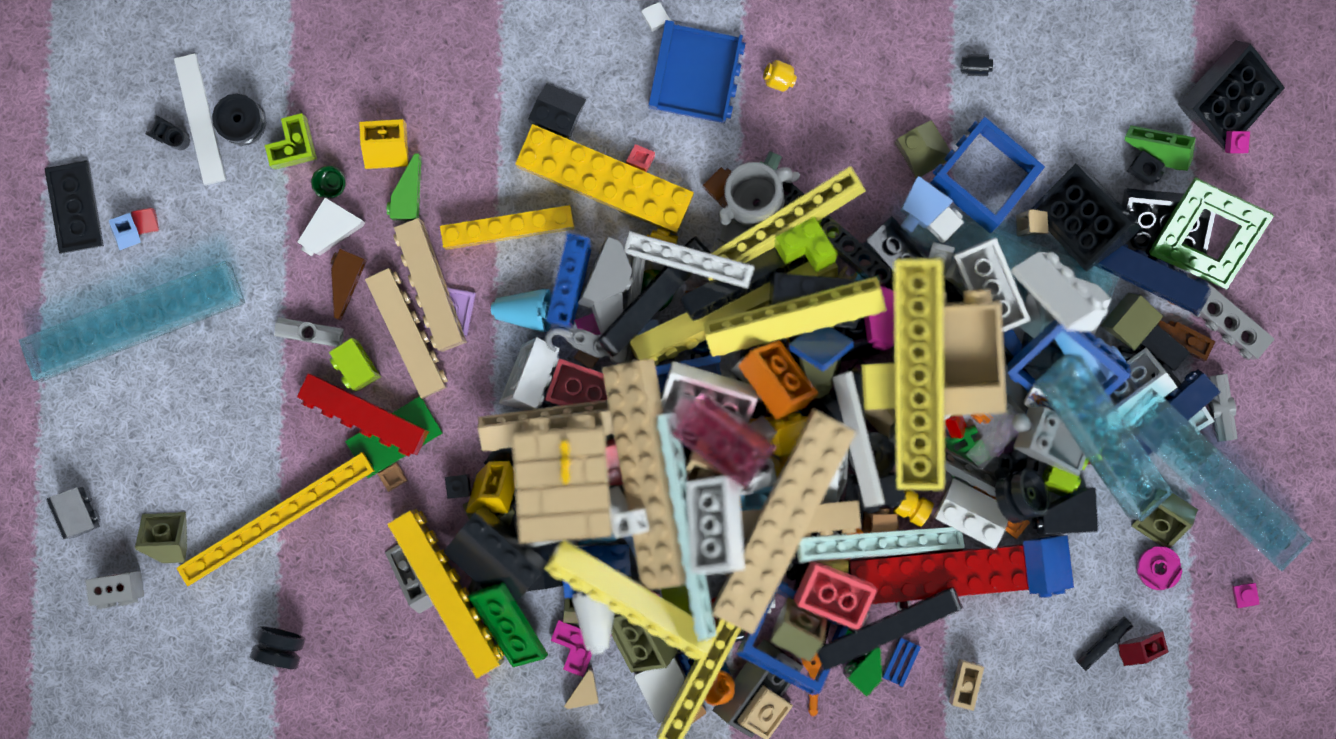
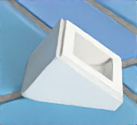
M660 2L641 10V14L652 32L665 25L666 20L671 21Z

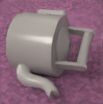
M758 162L740 165L730 174L725 185V197L728 206L719 211L721 223L728 225L731 219L734 218L741 225L753 228L784 208V193L781 183L784 181L786 183L796 182L800 174L792 172L788 167H781L774 171L769 166ZM756 199L760 200V201L757 202L755 205H753V201H754V200H756Z

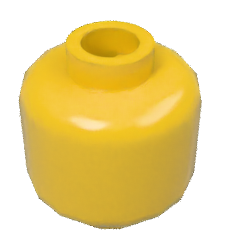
M779 60L768 63L763 73L766 86L781 92H785L789 87L792 88L797 79V76L794 75V67Z

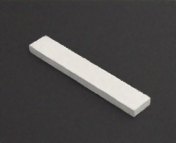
M190 54L174 58L203 183L206 186L226 181L197 55Z
M629 231L624 247L625 254L747 289L754 270V266L631 231Z
M852 372L835 376L833 381L843 422L856 431L850 444V450L864 506L866 508L884 504Z

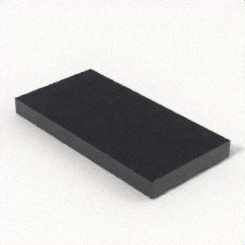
M89 161L44 168L59 254L104 246Z

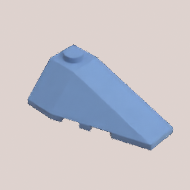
M1063 331L1054 338L1090 394L1094 393L1114 375L1112 371ZM1098 337V339L1102 343H1104L1119 357L1126 361L1123 355L1118 350V348L1114 347L1113 345H1107L1103 339Z

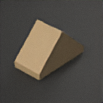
M1027 210L1017 214V237L1049 234L1047 212Z
M588 669L565 703V708L572 709L599 703L593 669Z

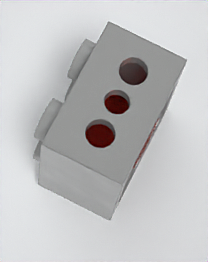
M141 570L85 580L88 605H96L97 609L116 606V602H118L119 606L137 603L138 598L144 597Z

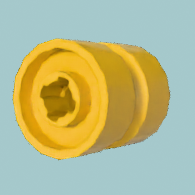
M905 489L906 500H902L901 505L895 506L893 512L903 518L908 516L911 523L922 527L930 516L934 503L924 497L919 499L918 493L911 489Z

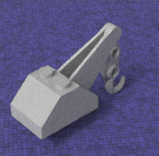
M609 236L600 248L578 300V304L592 308L601 335L623 312L622 293H626L629 290L633 278L630 277L632 269L621 242ZM558 326L553 327L546 334V345L553 352L557 349L552 345L551 339L554 335H561L574 348L594 357L609 356L610 360L615 364L623 362L626 358L625 348L615 357H611L597 342L599 336L583 329H567Z

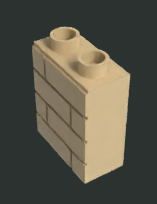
M990 289L964 291V302L946 303V295L943 292L944 416L1006 413L1007 392L1002 300H992Z
M594 415L567 417L568 429L550 430L549 419L523 420L522 432L512 433L520 543L612 536L604 426L595 427ZM562 441H567L570 444L568 457L570 465L568 467L571 478L568 484H563L560 478L562 470L560 464L562 459L560 444Z

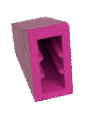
M880 286L886 311L876 315L864 316L868 343L873 344V347L878 350L885 351L894 345L896 339L895 291Z

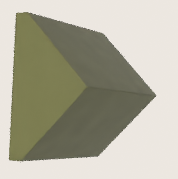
M1128 292L1100 326L1133 350H1136L1163 316L1144 297Z

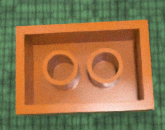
M780 340L752 350L738 365L776 419L803 409L818 394L815 387Z

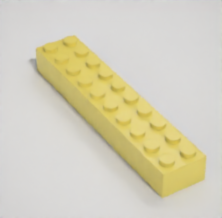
M943 258L896 259L897 489L943 490L945 486Z

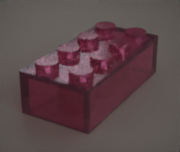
M705 393L694 400L672 434L744 489L755 480L777 448V446Z

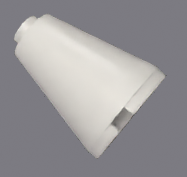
M582 592L574 594L572 597L586 650L591 651V654H603L604 650L609 648L615 613L605 604L592 600L589 595L582 596Z

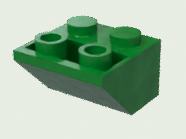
M879 647L860 655L856 660L853 659L852 662H848L844 667L846 670L843 673L845 677L866 697L882 681L881 649Z

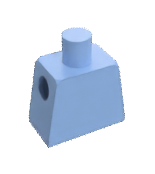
M918 176L900 209L907 216L901 227L909 233H912L918 224L923 228L928 227L953 200Z

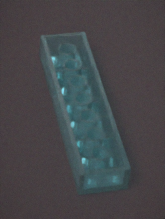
M1065 354L1035 381L1127 517L1143 521L1173 493L1082 356Z

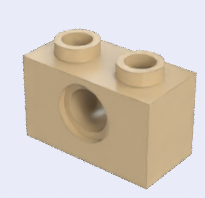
M959 659L949 698L951 705L974 711L984 671L982 665Z

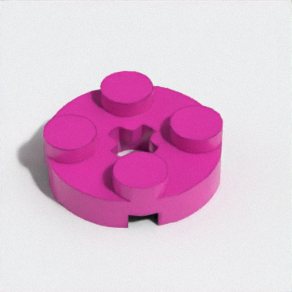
M1153 546L1146 549L1140 555L1137 561L1136 573L1141 582L1151 589H1169L1175 586L1181 578V560L1173 550L1167 547ZM1162 562V568L1164 569V572H1158L1156 574V569L1154 566L1155 564H1160Z

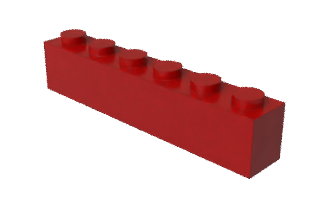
M309 373L297 395V398L303 400L302 405L314 409L316 406L322 409V415L331 419L333 416L341 419V424L352 428L354 425L360 428L359 433L370 438L374 435L380 438L378 442L385 446L391 447L393 444L399 447L398 452L408 457L411 454L418 455L429 431Z

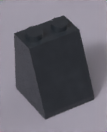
M1082 486L1051 502L1046 514L1032 518L1033 528L1037 529V533L1044 535L1098 532L1096 487Z

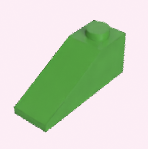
M1130 125L1125 136L1126 142L1140 151L1150 154L1164 163L1165 167L1188 171L1193 160L1195 137Z
M420 154L413 155L391 195V202H387V215H390V219L394 221H412L419 218L422 158Z

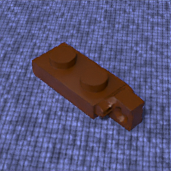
M1161 320L1158 322L1157 325L1186 348L1190 355L1202 361H1207L1216 341L1179 322L1169 321L1168 324Z

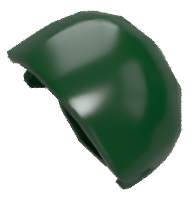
M330 165L323 166L315 171L311 178L312 189L319 197L336 198L344 192L347 185L345 174L338 167Z

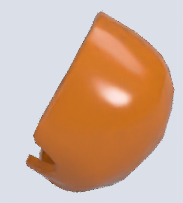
M719 670L704 699L706 703L712 706L728 703L733 698L735 682L728 672Z

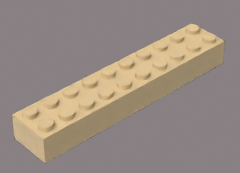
M654 359L639 360L602 368L628 511L645 508L649 531L633 535L642 587L650 590L686 584L687 577L685 567L682 564V550L678 542L677 522L673 515L674 506L669 494L670 484L665 472L666 462L661 450L662 440L657 428V416L663 415L664 411Z
M812 409L743 545L744 570L729 572L711 607L712 615L747 632L754 633L856 434L853 428Z

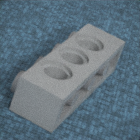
M1209 284L1208 287L1211 288V294L1199 316L1206 321L1205 325L1214 332L1217 330L1223 335L1222 340L1230 346L1234 344L1240 349L1238 353L1247 360L1259 359L1274 341V338ZM1209 303L1215 306V313L1213 315L1207 310ZM1226 317L1232 321L1230 329L1224 325ZM1243 331L1247 332L1249 335V340L1247 343L1243 342L1241 339V334Z

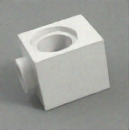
M947 207L927 229L943 243L964 223L961 220L962 215L955 208L950 209Z
M645 508L610 515L611 527L615 538L649 531Z

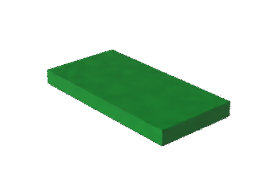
M420 396L392 413L429 431L423 445L443 434ZM358 433L345 442L354 457L364 452L375 471L366 476L367 479L406 456L398 452L399 447L393 444L391 447L379 443L380 438L374 435L370 438Z
M504 583L471 592L468 598L513 668L543 660L549 655Z

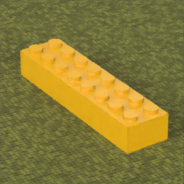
M532 124L515 163L516 167L658 228L669 230L670 233L677 235L694 196V192L534 124Z
M417 509L411 510L387 525L477 679L500 666L504 661L503 656L505 655L499 645H495L487 626H484L479 613L468 601L469 591L466 587L462 588L458 580L461 578L455 568L451 569L447 562L450 560L449 557L443 553L444 549L440 550L436 543L439 541L437 535L433 530L429 531L425 523L428 522L426 516L422 511L418 512Z

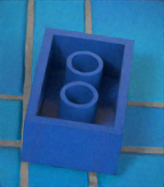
M629 544L577 547L631 580ZM563 580L565 598H572L574 594L582 592V596L588 595L583 591L573 589L568 582Z

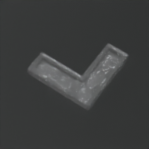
M1008 403L1006 413L985 414L995 424L966 454L981 469L1019 432L1013 428L1012 419L1020 413Z

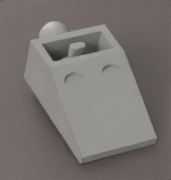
M1029 407L1026 415L1017 414L1014 416L1012 426L1015 430L1020 431L1014 445L1015 449L1071 474L1080 475L1094 438L1092 433L1046 407Z

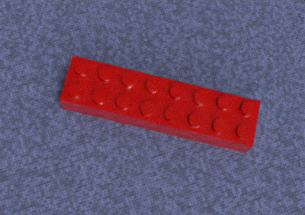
M1023 544L997 546L996 549L986 547L848 561L850 575L872 583L877 589L871 604L923 600L951 587L955 588L958 596L1029 590Z

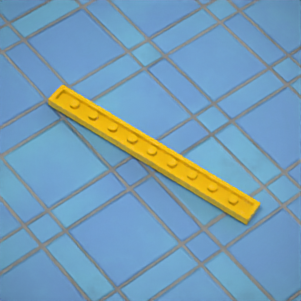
M364 452L360 453L176 569L187 587L191 586L375 471Z

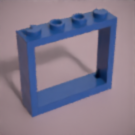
M984 117L979 123L975 121L967 130L970 132L968 137L963 135L956 143V146L959 148L956 151L952 149L944 158L946 164L944 166L939 164L933 171L935 177L930 184L953 200L957 207L991 234L1013 209L1045 166ZM979 133L1027 172L1026 176L995 214L946 174Z
M567 233L547 317V322L551 326L573 329L574 320L579 306L578 300L582 293L592 251L590 238Z
M1055 318L1008 362L1007 373L1014 382H1019L1023 385L1028 393L1033 384L1045 388L1022 368L1063 331L1114 373L1075 410L1070 412L1067 420L1077 424L1131 376L1130 365L1089 331L1067 330Z
M781 580L754 633L745 632L736 654L811 695L819 694L830 669L824 670L821 665L815 680L752 647L776 593L794 600L797 590L794 591L789 588V585ZM827 618V621L838 626L832 640L847 633L849 626Z

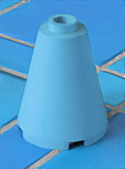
M539 289L496 298L495 302L491 304V314L494 315L496 320L539 332H548L551 328V325L547 322L552 293L549 289Z

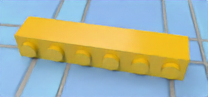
M570 205L440 226L443 248L445 250L575 229Z

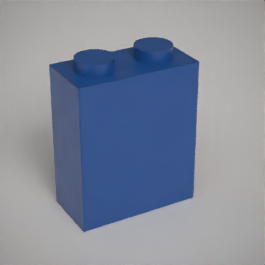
M1068 535L1047 536L1023 541L1029 594H1039V598L1052 597V594H1065L1066 589L1074 588Z

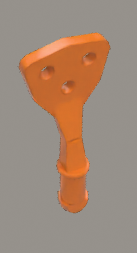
M817 653L812 658V660L816 661L815 664L801 658L802 664L813 680H815L821 666ZM808 693V712L811 716H816L819 711V694L811 695Z

